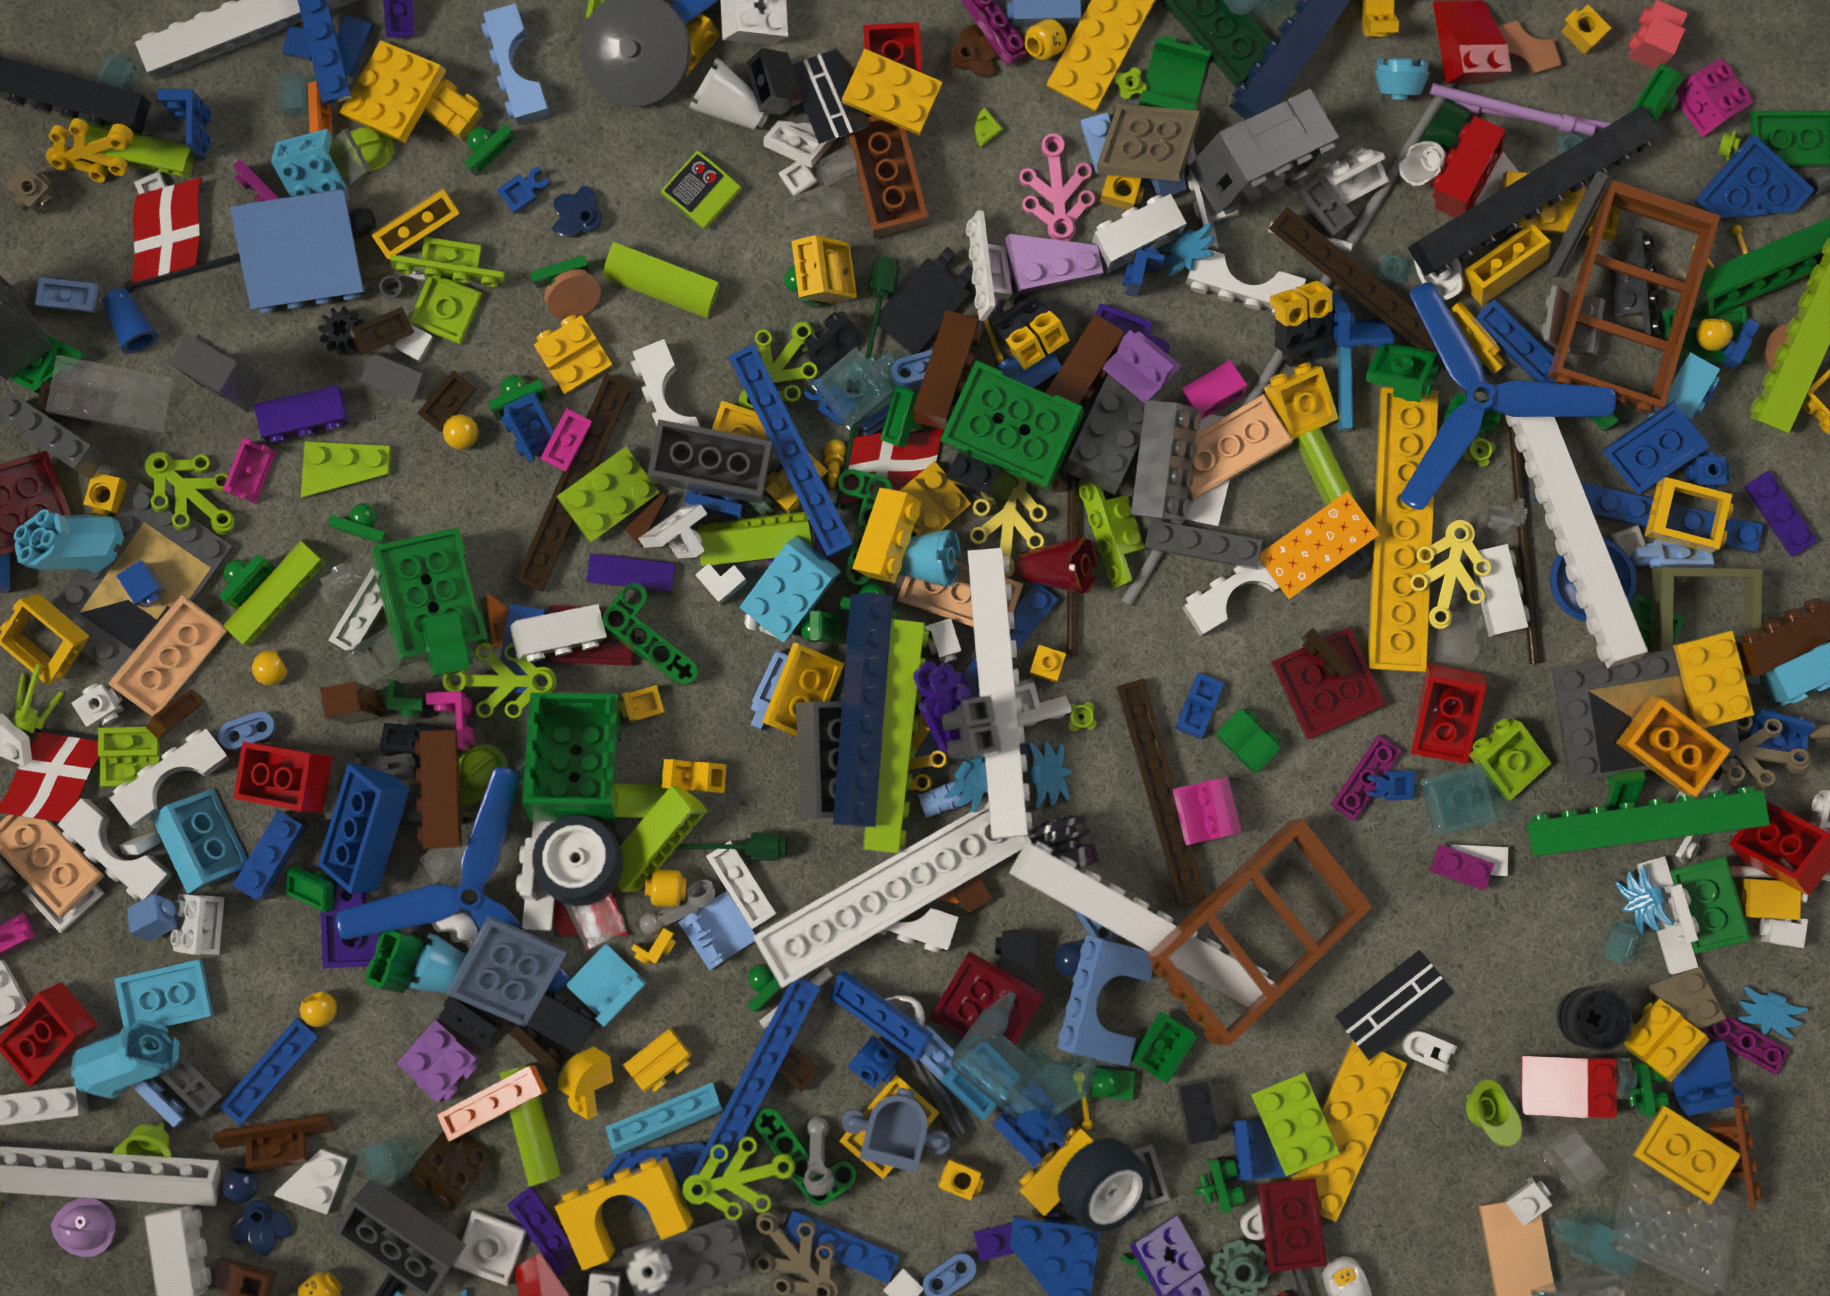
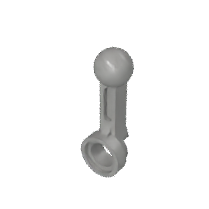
M705 879L698 880L686 889V899L681 901L679 906L667 907L656 913L648 912L644 914L640 919L641 930L647 935H655L662 927L678 921L694 911L695 913L700 912L698 908L708 906L715 898V889L712 882Z
M822 1117L812 1118L806 1127L807 1134L810 1137V1159L807 1164L808 1170L804 1177V1184L807 1191L812 1195H823L829 1192L834 1185L832 1172L824 1166L825 1137L828 1135L830 1128L828 1122ZM824 1175V1177L821 1180L816 1182L812 1181V1179L815 1176Z

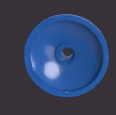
M1603 538L1627 601L1630 604L1637 584L1633 562L1619 545ZM1558 554L1550 572V587L1553 597L1565 613L1577 620L1586 622L1587 616L1584 608L1581 609L1576 600L1577 590L1575 585L1569 581L1566 575L1565 568L1567 565L1564 557Z

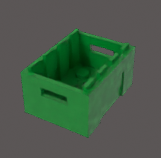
M976 360L940 440L946 447L998 467L1014 477L1050 492L1085 413L1083 407L1057 395L1052 397L1008 378L1004 376L1002 371ZM996 413H1001L1004 416V421L1000 424L993 422V416ZM1022 425H1028L1031 429L1030 433L1026 436L1021 435L1019 432Z
M459 527L372 547L370 558L398 667L428 660L421 623L423 617L458 612L459 617L466 620L468 634L463 635L465 647L470 646L471 650L476 649L478 645L485 643L487 640L481 611H477L464 561L466 553ZM429 575L432 582L429 585L422 584L421 576ZM429 603H437L439 610L435 613L428 610Z
M530 693L522 801L529 821L554 822L565 816L583 815L600 822H617L618 793L616 790L618 741H621L623 719L618 694ZM574 747H580L582 752L579 755H573L571 750ZM572 774L580 775V780L575 783L571 782L569 778Z

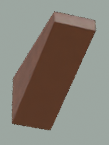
M664 493L624 529L641 548L643 545L638 538L653 528L668 500Z
M189 690L153 715L147 729L160 740L199 708L203 701L192 690Z

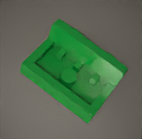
M389 680L388 686H384L383 703H387V709L400 712V716H405V718L423 719V714H431L432 707L426 705V700L404 698V683Z
M1160 1011L1132 1054L1131 1061L1167 1084L1177 1073L1179 1065L1186 1054L1192 1050L1198 1035Z

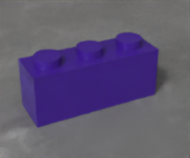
M338 385L254 404L261 438L267 442L270 441L271 444L287 442V437L298 435L299 438L311 437L316 434V430L325 428L329 432L343 429V424L350 423L344 392Z

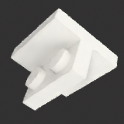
M701 504L682 507L638 539L644 548L660 547L668 543L678 559L697 557L705 550L701 545L702 539L694 529H690V526L707 515Z

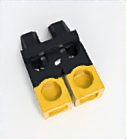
M1317 280L1295 287V290L1289 289L1271 295L1270 304L1275 309L1276 320L1275 347L1282 352L1283 361L1290 367H1294L1302 363V353L1307 352L1308 356L1315 359L1326 356V345L1334 343L1333 335L1331 334L1332 290Z
M1021 294L1014 299L1013 307L1007 311L998 309L990 316L992 319L990 322L1000 342L1014 355L1023 370L1046 357L1039 342L1049 355L1070 341L1061 320L1038 301L1034 294L1028 297Z

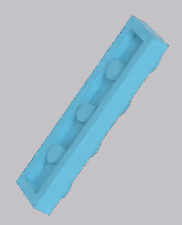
M711 1082L606 1126L611 1149L616 1156L723 1111L716 1087Z

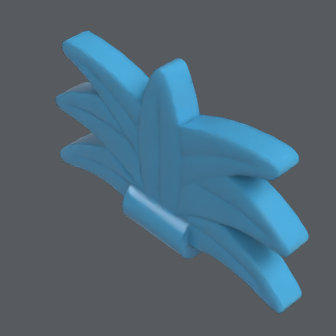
M1208 222L1204 227L1195 232L1190 229L1178 235L1176 241L1172 244L1159 247L1160 251L1171 254L1164 258L1163 262L1165 265L1172 266L1166 272V275L1173 276L1185 266L1188 270L1193 271L1195 260H1203L1214 255V252L1207 250L1215 241L1214 236H1208L1214 224Z
M1044 742V756H1042L1039 749L1033 743H1029L1033 756V767H1028L1030 785L1034 784L1037 792L1036 808L1041 806L1046 793L1049 795L1050 806L1055 805L1059 791L1066 801L1069 800L1068 788L1063 777L1071 774L1072 771L1062 768L1064 759L1063 744L1059 745L1055 755L1049 743Z
M982 758L970 760L969 762L963 761L954 775L957 779L955 785L944 795V798H951L962 792L956 806L960 807L972 801V813L977 811L983 797V792L988 794L985 760L982 763Z
M1642 865L1640 868L1639 882L1632 871L1627 873V887L1620 881L1616 882L1620 893L1629 901L1623 908V911H1634L1636 925L1641 934L1645 932V923L1655 931H1660L1661 928L1657 918L1670 926L1675 924L1664 909L1663 902L1666 899L1659 886H1654L1648 877L1646 865Z
M1744 986L1746 994L1754 1003L1739 1000L1740 1006L1750 1015L1738 1016L1737 1019L1750 1024H1760L1761 1034L1763 1035L1767 1034L1772 1028L1779 1034L1792 1039L1793 1035L1785 1027H1797L1803 1023L1791 1018L1789 1015L1802 1014L1808 1011V1008L1789 1005L1786 1003V997L1768 991L1766 995L1758 994L1749 987Z

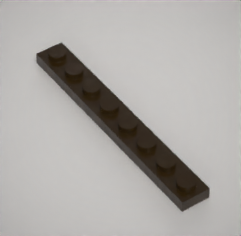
M1286 206L1269 227V230L1416 348L1437 352L1436 364H1439L1445 370L1446 368L1418 311Z
M605 374L586 417L592 421L591 427L567 473L563 471L515 581L540 592L544 591L574 522L556 496L599 465L633 387L631 383L610 374Z
M1145 679L1116 686L1178 907L1204 901L1207 897L1192 844H1185L1173 793L1175 785Z

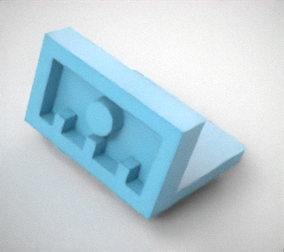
M328 128L276 142L271 163L290 197L347 188L329 155L333 137Z
M605 944L567 983V987L598 1016L596 1020L605 1027L637 995L647 982L608 944Z

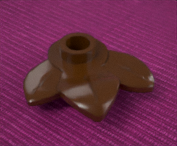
M977 24L967 26L960 32L958 43L953 46L950 52L953 65L960 70L970 69L980 77H987L996 73V68L991 60L998 56L997 52L986 36H982V31ZM961 52L968 54L969 57H964Z

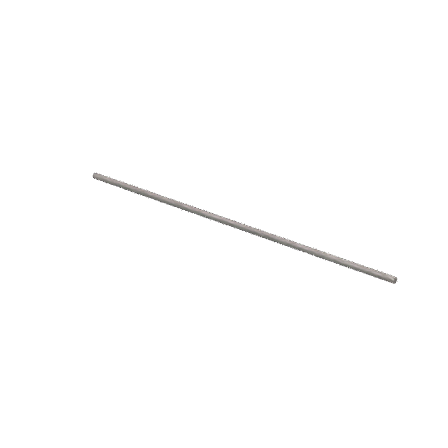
M1444 80V82H1443V84H1442V86H1446V87H1450V88H1453L1454 85H1455V84H1446V83H1445V80ZM1439 96L1433 98L1387 172L1386 176L1389 182L1377 188L1345 241L1353 243L1352 250L1399 176V162L1406 157L1411 146L1420 142L1446 98ZM1324 274L1319 282L1329 288L1333 280ZM1279 349L1273 355L1242 407L1264 393V386L1270 383V378L1276 374L1283 362L1282 352ZM1188 493V500L1190 502L1191 507L1194 502V499L1192 498L1191 494ZM1170 521V523L1182 525L1183 523L1179 521ZM1152 550L1121 601L1131 607L1164 552Z

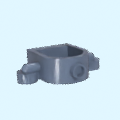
M898 1087L897 1093L880 1099L873 1107L869 1119H865L863 1113L857 1109L848 1110L842 1118V1126L847 1132L855 1134L861 1130L866 1131L860 1159L916 1173L923 1145L927 1146L932 1153L940 1155L949 1149L950 1139L947 1133L942 1130H935L930 1134H926V1113L921 1104L913 1098L915 1091Z

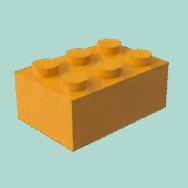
M1651 696L1616 742V744L1683 794L1697 797L1731 751L1665 700Z

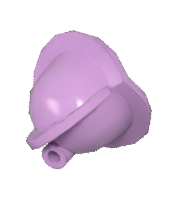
M78 1198L67 1203L56 1213L51 1223L52 1233L58 1244L69 1253L80 1257H94L104 1252L113 1242L116 1220L112 1211L102 1201L93 1198Z

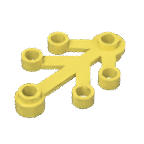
M1010 474L1008 475L1015 478L1018 485L1014 487L1004 509L983 526L973 528L970 533L972 543L981 545L986 541L987 536L1002 525L1000 548H1002L1003 556L1008 555L1009 572L1004 573L1005 578H1010L1015 571L1014 561L1011 559L1014 526L1024 537L1030 550L1042 547L1044 543L1042 535L1035 533L1017 512L1016 499L1029 511L1030 519L1035 523L1042 522L1047 514L1045 507L1037 505L1025 490L1027 482ZM978 499L973 504V512L979 517H984L995 503L986 499ZM984 503L987 510L983 513L976 510L977 504ZM1033 510H1042L1043 517L1035 518L1032 514ZM981 531L984 534V538L981 541L975 540L973 537L974 532ZM1038 537L1040 545L1037 547L1032 546L1030 539Z
M1464 520L1452 522L1446 529V537L1429 547H1421L1417 551V560L1424 565L1431 563L1435 555L1451 547L1449 558L1424 574L1414 575L1410 580L1412 590L1422 592L1427 588L1428 584L1444 575L1438 605L1429 614L1431 626L1439 630L1446 629L1452 622V613L1449 610L1456 577L1466 591L1467 600L1471 604L1478 605L1484 600V591L1480 587H1476L1460 562L1462 550H1464L1474 564L1473 571L1477 576L1485 577L1491 571L1490 562L1482 558L1472 543L1475 536L1474 528L1469 522ZM1456 530H1464L1466 536L1463 539L1456 538L1454 534ZM1422 551H1429L1431 558L1429 560H1422L1420 553ZM1479 563L1487 565L1488 570L1485 573L1477 571L1476 567ZM1415 579H1423L1424 586L1416 588L1413 585ZM1472 591H1479L1481 593L1480 600H1472L1470 593ZM1438 612L1445 613L1446 620L1444 622H1438L1435 619V615Z

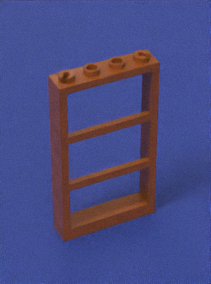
M1615 180L1611 181L1598 206L1547 378L1556 380L1555 383L1613 388L1616 394L1617 405L1629 404L1635 406L1638 412L1644 414L1645 411L1653 414L1663 409L1720 215ZM1611 206L1698 234L1684 282L1597 254ZM1593 264L1681 293L1667 341L1579 312ZM1576 323L1663 351L1651 396L1563 368Z
M1291 819L1152 949L1146 957L1151 962L1150 967L1152 971L1160 978H1164L1169 984V992L1177 1000H1182L1186 1005V1012L1189 1017L1195 1022H1199L1205 1029L1204 1035L1214 1045L1230 1046L1349 931L1372 906L1303 819ZM1292 840L1348 909L1316 942L1259 872ZM1250 880L1253 881L1307 949L1272 985H1270L1215 916V913ZM1205 922L1263 993L1228 1028L1223 1026L1169 958Z

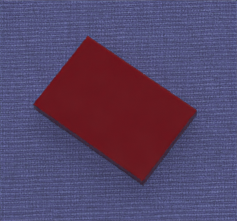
M550 605V614L581 607ZM599 607L601 616H603L607 608ZM612 612L608 615V622L611 626L619 627L622 625L623 619L619 613ZM605 630L607 637L599 642V647L590 650H582V646L571 648V653L561 656H555L554 652L548 653L547 662L634 666V652ZM635 630L631 632L633 643H635Z
M1306 1177L1257 1183L1268 1272L1273 1273L1327 1266L1316 1178Z

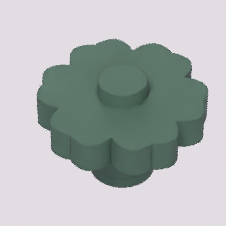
M1239 1238L1224 1242L1222 1251L1214 1252L1212 1262L1210 1263V1270L1216 1275L1213 1280L1214 1285L1225 1296L1233 1294L1235 1296H1256L1257 1287L1266 1286L1268 1282L1267 1277L1270 1274L1267 1265L1264 1264L1266 1254L1253 1242L1245 1245Z

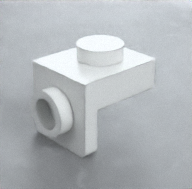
M1532 1177L1527 1179L1528 1184L1505 1200L1506 1204L1524 1226L1552 1206L1548 1198L1552 1195L1549 1189L1541 1180L1536 1183Z

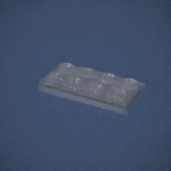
M56 355L46 412L163 435L173 378Z

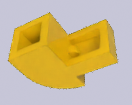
M1361 0L1362 29L1365 37L1393 36V32H1399V20L1394 14L1395 0Z
M664 759L662 788L669 789L671 785H674L686 791L725 793L727 765Z
M593 1046L573 1056L561 1071L558 1089L569 1096L568 1104L571 1110L587 1120L597 1116L594 1091L613 1082L610 1056Z

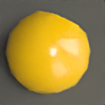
M1704 319L1698 324L1696 337L1700 346L1705 350L1717 351L1724 349L1731 342L1733 330L1728 320Z
M463 414L454 415L447 419L444 424V440L452 448L458 450L469 449L478 439L479 430L477 423L469 416Z
M273 650L260 652L252 663L253 676L263 685L273 686L280 684L288 673L278 653Z
M323 991L304 998L300 1005L301 1018L305 1023L313 1027L328 1025L333 1021L337 1012L335 999L332 995Z

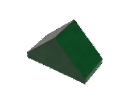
M1445 99L1420 142H1436L1447 152L1470 112L1451 100Z

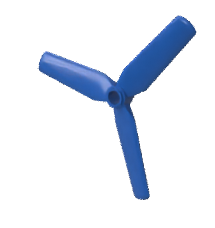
M1423 283L1410 291L1409 295L1449 376L1467 395L1466 401L1448 415L1401 493L1400 499L1407 506L1417 510H1423L1479 433L1483 414L1489 410L1511 417L1611 416L1614 413L1616 394L1614 389L1609 387L1519 380L1493 386L1485 382L1479 358L1434 284ZM1477 392H1483L1488 396L1489 400L1485 403H1479L1474 399L1473 395Z
M497 767L493 770L461 860L462 881L458 885L432 884L341 910L336 915V926L339 935L346 940L438 922L461 909L471 912L479 929H481L489 915L528 932L522 928V924L506 906L484 894V886L498 865L521 777L520 773L507 767ZM466 889H473L477 892L478 896L476 899L469 901L462 897V892ZM560 966L546 990L549 994L558 992L569 981V976Z

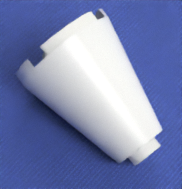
M716 58L713 64L718 66L717 69L711 67L694 96L699 101L697 104L691 102L689 108L753 130L757 125L762 128L770 113L759 112L754 91L727 65Z

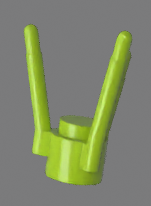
M37 664L23 706L27 674H21L15 709L11 718L12 724L28 734H33L35 728L42 730L45 720L64 695L62 691H59L40 717L37 716L39 711L30 708L42 668L41 664Z

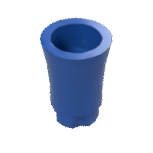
M126 288L111 290L101 299L105 307V313L114 328L123 353L138 352L157 340V331L148 322Z

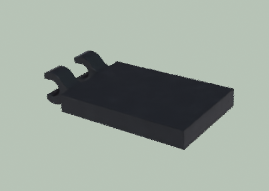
M948 246L942 251L935 262L927 257L880 311L878 326L911 355L920 353L938 333L945 311L956 312L970 296V292L965 288L972 282L973 268L968 265L956 280L944 270L956 258V253Z

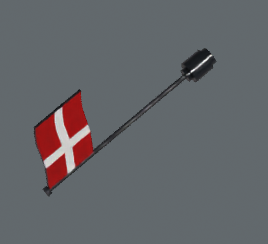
M202 177L136 195L132 218L135 250L132 280L125 282V288L129 293L135 291L134 288L240 259V255L237 253L198 264L201 239L199 193ZM361 206L348 210L354 238L371 234L372 230L377 229L376 220L370 207L364 209Z
M35 728L34 732L39 733V735L30 746L32 761L25 766L19 765L8 792L0 802V813L60 822L79 801L90 773L100 759L98 757V736L42 728V730Z

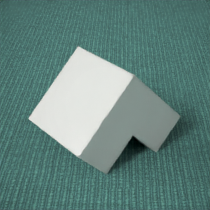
M709 563L696 574L699 581L720 605L747 583L746 578L735 565L721 577Z

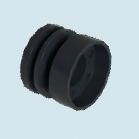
M1085 814L1062 816L1043 822L1033 830L1028 831L1030 838L1043 836L1044 842L1041 843L1053 850L1050 854L1058 860H1060L1061 856H1064L1077 863L1075 869L1099 862L1095 844L1080 843V838L1091 832L1090 828L1078 832L1076 830V824L1087 821Z
M1590 987L1576 988L1564 996L1557 1011L1558 1028L1564 1038L1577 1046L1598 1051L1614 1050L1625 1042L1631 1032L1633 1022L1631 1009L1626 1001L1615 992ZM1589 1013H1593L1594 1017L1590 1018V1023L1586 1022V1019L1590 1017Z

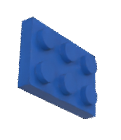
M1674 400L1603 448V453L1638 495L1709 448L1710 443L1676 400Z

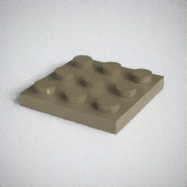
M1118 104L1097 163L1098 174L1180 182L1201 120L1200 111Z

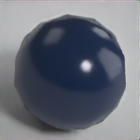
M1069 941L1058 948L1054 961L1060 973L1067 977H1074L1077 972L1083 944Z
M243 1168L230 1169L222 1180L224 1196L229 1201L235 1203L248 1202L255 1197L259 1189L257 1174Z

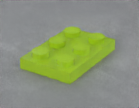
M625 446L556 497L591 543L660 492L653 483L648 481L647 474Z
M1305 1072L1251 1094L1285 1176L1340 1155Z

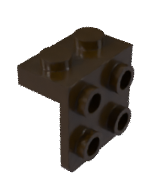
M443 1130L417 1160L409 1175L413 1177L412 1179L417 1186L422 1189L427 1188L432 1192L442 1206L455 1210L467 1192L492 1164L495 1157L492 1152L468 1133L448 1141Z

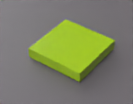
M443 276L439 279L428 277L409 322L419 329L462 345L483 293Z

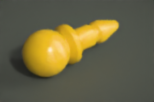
M838 439L828 441L824 447L825 464L828 466L827 479L831 489H834L837 485L839 470L844 465L843 458L847 452L845 444Z

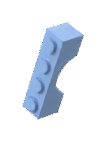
M516 3L484 12L486 22L481 25L486 40H492L494 48L490 49L489 52L493 65H499L502 75H498L497 79L501 91H507L509 101L505 102L509 118H515L517 124L522 125L549 117L550 112L540 83L526 80L513 70L514 52L519 44L527 38Z

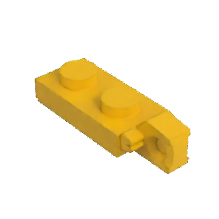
M1459 301L1449 311L1481 364H1485L1493 374L1497 373L1506 365L1505 360L1498 353L1501 349L1497 342Z

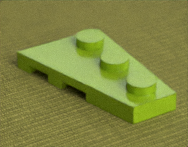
M305 441L301 498L304 499L345 486L389 476L391 447L384 445Z

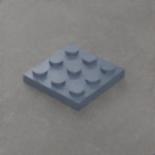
M488 915L447 989V993L449 996L526 1028L567 952L558 945Z

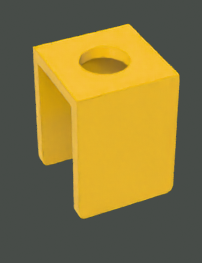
M1739 878V898L1746 917L1800 919V891L1779 880Z

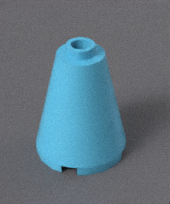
M946 529L911 537L902 560L901 570L898 574L943 587L953 586L957 580L960 566H955V557H960V544L957 533Z
M429 933L427 939L432 940L431 944L423 945L421 955L412 975L417 978L416 983L410 982L409 988L447 993V989L467 954L437 935Z

